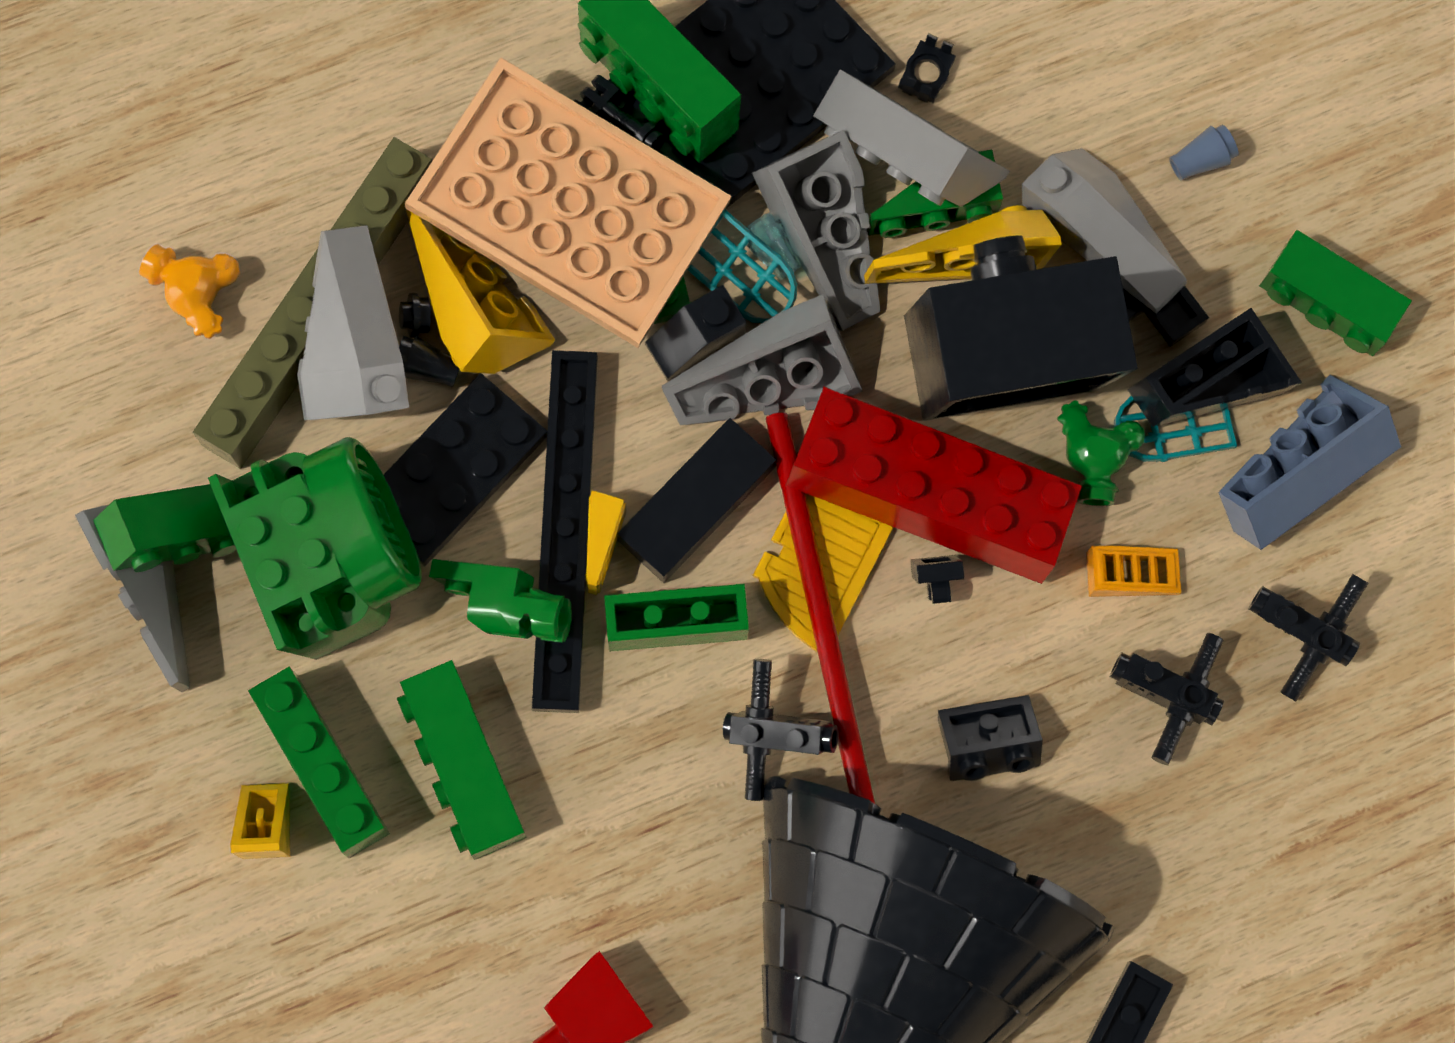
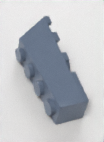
M1329 375L1320 384L1322 393L1315 400L1307 398L1297 409L1299 417L1287 429L1279 428L1269 438L1271 446L1264 454H1254L1218 492L1233 532L1262 550L1400 449L1401 444L1387 405Z

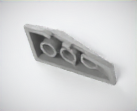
M842 130L753 172V177L772 217L818 295L823 294L838 329L843 331L880 312L877 283L865 284L864 274L874 258L870 255L867 232L870 224L868 213H865L862 187L865 185L863 170L845 131Z
M823 294L781 311L662 385V390L680 425L722 421L729 418L734 419L737 414L763 411L764 415L778 413L779 409L805 406L806 410H814L823 387L850 397L863 392Z
M108 505L83 510L75 514L103 570L108 568L111 575L117 581L121 580L124 585L119 589L120 593L118 594L125 608H128L137 621L144 620L146 626L140 629L142 638L169 685L180 692L186 691L190 688L173 560L161 562L158 566L143 572H135L133 568L113 571L93 521Z

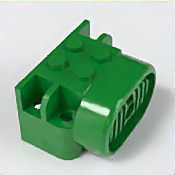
M345 437L308 456L303 453L293 452L271 462L260 459L251 463L250 472L234 480L227 479L218 474L208 477L277 650L317 660L381 629L390 618V602L416 590L420 586L422 572L419 558L391 489L375 459L366 447L355 438Z

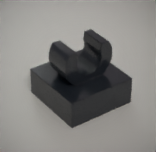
M956 555L911 559L912 578L918 584L927 583L928 599L932 600V604L951 602L949 581L964 579L963 561Z

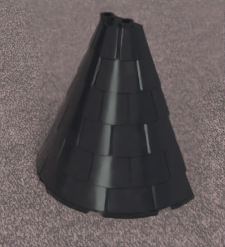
M773 776L769 777L764 785L765 840L762 841L764 964L761 965L764 1028H761L762 1043H1003L1027 1021V1017L1072 978V973L1095 955L1111 939L1114 931L1113 925L1104 922L1106 917L1088 903L1046 878L1028 874L1026 879L1017 876L1019 869L1016 868L1015 862L958 835L905 813L901 815L891 813L890 817L886 818L880 815L882 809L868 799L810 781L792 778L788 787H785V779Z

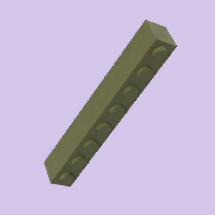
M393 137L331 230L367 225L377 265H379L408 222L405 202L431 164L432 158ZM318 249L193 431V434L204 448L239 469L243 467L299 384L297 373L299 361L304 356L307 332L304 331L307 316H310L315 289L312 286Z

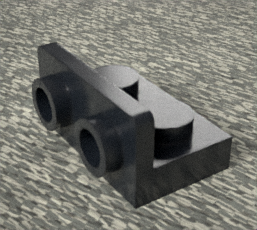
M1029 695L938 710V724L948 757L950 781H975L987 775L1004 772L1021 773L1033 767H1038L1041 764L1043 740Z

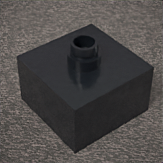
M1006 236L983 241L973 246L974 262H977V265L970 268L971 281L928 288L904 315L923 421L1098 391L1138 369L1117 256L1036 269L1034 256L1025 255L1027 248L1023 236Z

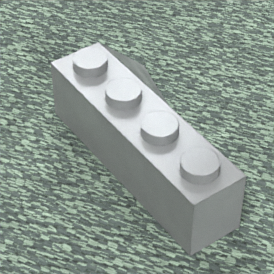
M841 69L813 115L828 125L824 131L825 134L831 136L844 130L848 140L858 144L855 150L856 154L875 165H878L881 159L890 165L886 173L908 186L912 180L920 183L922 186L918 193L939 206L946 199L962 207L1006 179L1010 172L1008 169L984 157L975 149L945 133L942 129L915 113L908 111L904 106Z

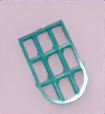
M724 209L710 234H713L730 249L728 252L732 254L724 264H721L701 247L698 253L715 267L714 270L717 274L710 281L692 264L689 266L688 271L711 291L718 288L716 285L723 276H726L744 292L743 296L745 298L740 305L734 301L742 316L752 323L762 324L770 318L755 317L745 311L746 307L753 300L772 317L778 314L773 307L760 297L761 293H758L766 281L789 300L784 310L793 307L797 299L798 286L794 271L780 254L773 251ZM723 217L745 235L738 246L716 228ZM750 240L773 259L767 270H764L746 254L747 250L744 248ZM737 257L741 258L758 273L757 277L760 279L752 289L732 273L733 269L730 267ZM778 265L782 267L788 276L791 286L790 291L774 278L775 275L772 274Z
M1132 396L1119 407L1114 419V427L1126 421L1147 419L1143 412L1121 416L1123 410L1131 402L1135 401ZM1228 408L1222 410L1225 423L1197 427L1195 418L1191 417L1187 418L1189 426H1185V429L1160 433L1158 426H1151L1152 432L1145 436L1144 443L1154 442L1157 455H1144L1134 451L1129 456L1143 462H1166L1176 458L1234 449L1237 447L1230 418V410ZM1220 430L1227 431L1229 443L1201 447L1199 436L1202 437V433ZM1191 435L1194 449L1164 454L1162 443H1166L1167 439Z

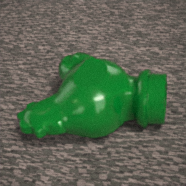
M1076 400L1070 404L1062 405V414L1057 417V420L1063 425L1062 433L1066 436V457L1069 464L1084 475L1085 478L1078 483L1082 486L1078 502L1092 506L1114 505L1115 493L1119 492V489L1111 481V476L1123 468L1131 452L1138 451L1143 445L1145 438L1144 429L1135 421L1120 423L1112 429L1093 426L1089 423L1086 416L1088 412L1086 405H1081Z

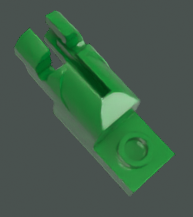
M432 559L429 577L444 584V591L447 593L469 596L467 620L485 633L524 639L534 635L545 641H566L571 625L572 610L570 599L533 588V576L519 568Z

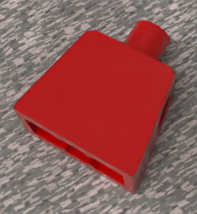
M599 951L546 1004L544 1009L555 1025L535 1039L533 1043H627L650 1031L654 1026Z

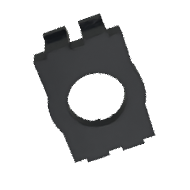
M928 33L926 41L920 40L914 54L908 59L898 88L910 96H917L921 101L926 103L929 101L934 104L939 91L947 82L949 71L956 56L951 54L954 44L944 40L940 49L936 47L938 37ZM922 62H930L938 68L939 77L932 83L920 82L914 74L915 67Z

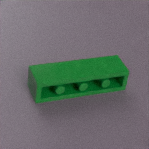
M450 660L400 681L404 695L397 697L398 704L407 724L416 721L422 737L414 740L424 766L433 763L440 780L432 783V786L442 809L451 806L457 824L450 826V830L460 853L469 850L473 859L476 860L527 838L453 661Z
M291 667L283 669L249 689V694L341 852L348 858H351L389 835L390 833L298 675Z

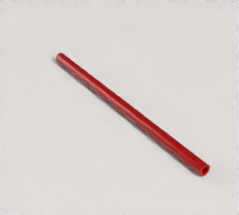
M786 412L774 413L765 419L773 455L777 460L776 468L833 724L837 725L839 730L838 746L848 791L850 794L868 799L875 804L806 494L786 486L797 457L788 414Z

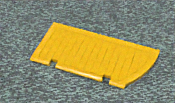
M806 494L837 636H839L893 527ZM785 511L771 538V541L783 546L779 556L776 557L768 552H764L752 576L759 579L767 600L783 624L799 640L817 652L788 517Z

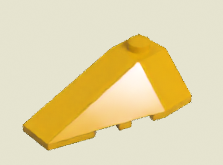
M1021 205L1010 206L1002 209L1000 212L874 259L864 274L865 284L972 279L970 268L977 265V262H974L973 246L983 241L1016 235L1023 236L1027 248L1025 255L1034 256L1036 269H1042L1062 245L1061 237L1043 210H1027V207Z
M406 209L441 339L450 352L453 363L461 372L495 374L553 344L555 339L536 308L525 296L517 300L505 287L503 282L507 276L498 266L491 268L475 254L476 251Z

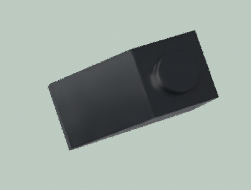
M721 285L685 305L645 341V345L666 380L670 381L743 336L746 330V320L724 285Z

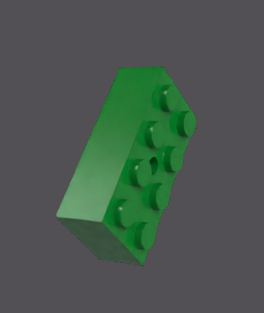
M581 0L578 2L579 45L583 53L593 63L596 64L600 61L610 71L609 76L614 85L624 94L630 92L640 102L639 107L649 121H654L657 124L660 122L670 133L669 138L680 153L685 156L690 153L700 163L738 131L741 94L649 0Z

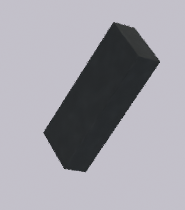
M729 418L617 533V541L660 581L665 583L773 471L777 460L736 422Z

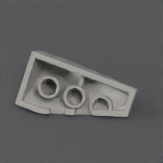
M1083 148L1052 154L1022 183V205L1027 207V210H1043L1059 233L1061 240L1087 261L1117 256L1122 287L1156 314L1186 285L1187 279L1117 175Z
M368 226L321 231L312 286L315 289L310 316H307L304 331L307 332L304 356L299 361L297 373L304 420L370 415L409 408L403 360Z

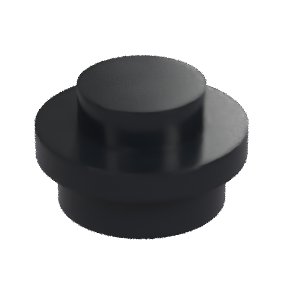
M409 293L407 302H400L399 325L401 329H407L409 338H415V336H419V333H429L430 300L428 297H419L418 293Z

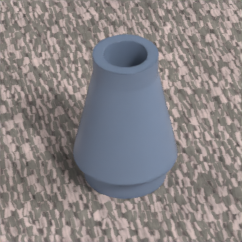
M1222 124L1217 128L1213 126L1208 127L1177 154L1169 157V162L1178 179L1182 181L1193 175L1231 165V159L1237 157L1239 151L1230 131Z

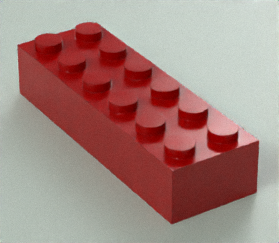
M823 387L786 483L788 487L1040 584L1044 582L1056 565L1082 487L1074 482L826 387Z

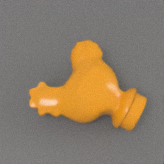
M159 244L151 247L142 260L139 274L148 279L149 284L153 286L165 283L167 304L176 314L186 319L188 326L194 328L195 336L204 335L205 338L211 339L215 334L221 333L223 317L215 314L211 305L218 291L236 282L239 277L240 269L237 260L228 254H216L213 258L189 256L176 260V253L170 247L164 248Z

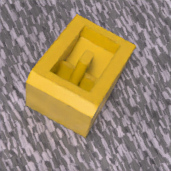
M289 783L241 785L230 843L231 853L242 859L290 857Z

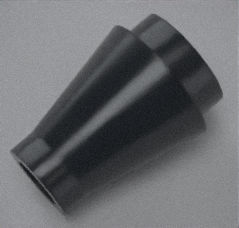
M403 336L399 349L403 360L405 379L441 383L453 387L459 368L453 363L451 357L418 336H415L414 339Z

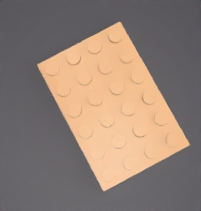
M500 58L406 200L405 208L639 348L711 233L723 210L726 209L732 196L503 58Z

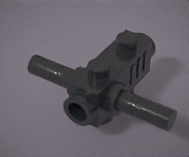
M1352 574L1329 613L1324 611L1320 618L1315 617L1305 611L1304 608L1299 605L1296 606L1294 602L1284 599L1285 597L1276 594L1264 586L1258 590L1248 610L1262 617L1266 622L1272 623L1278 629H1282L1285 633L1291 634L1304 642L1300 649L1304 654L1280 693L1296 702L1320 663L1325 665L1329 657L1344 666L1350 663L1360 646V642L1344 634L1349 626L1345 621L1369 584L1368 582Z
M1206 633L1190 672H1184L1183 676L1164 668L1159 662H1151L1134 653L1129 656L1121 652L1110 673V677L1117 680L1115 684L1167 708L1166 716L1169 719L1151 757L1156 762L1169 765L1185 727L1191 726L1193 721L1198 724L1205 722L1211 726L1216 721L1224 700L1217 698L1218 693L1208 689L1210 682L1207 678L1224 642L1221 637Z
M753 659L751 704L746 705L745 711L739 713L728 712L723 722L724 739L729 740V744L743 745V753L747 754L745 799L751 801L763 800L766 755L771 754V749L820 755L823 752L834 753L839 738L838 726L833 725L832 721L773 714L774 707L769 706L772 660Z

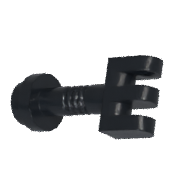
M597 75L591 81L592 85L602 93L601 95L589 87H585L580 93L581 98L590 105L589 108L580 101L573 100L657 152L662 147L665 135L661 133V127L654 121H649L643 125L615 105L621 98L620 89L603 76Z

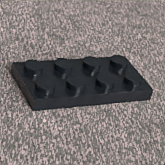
M482 373L469 384L384 473V477L391 489L416 549L419 562L424 567L547 438V430Z

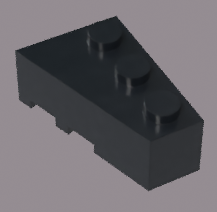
M1250 308L1128 389V392L1151 426L1155 427L1279 396L1298 386L1302 381L1253 309Z

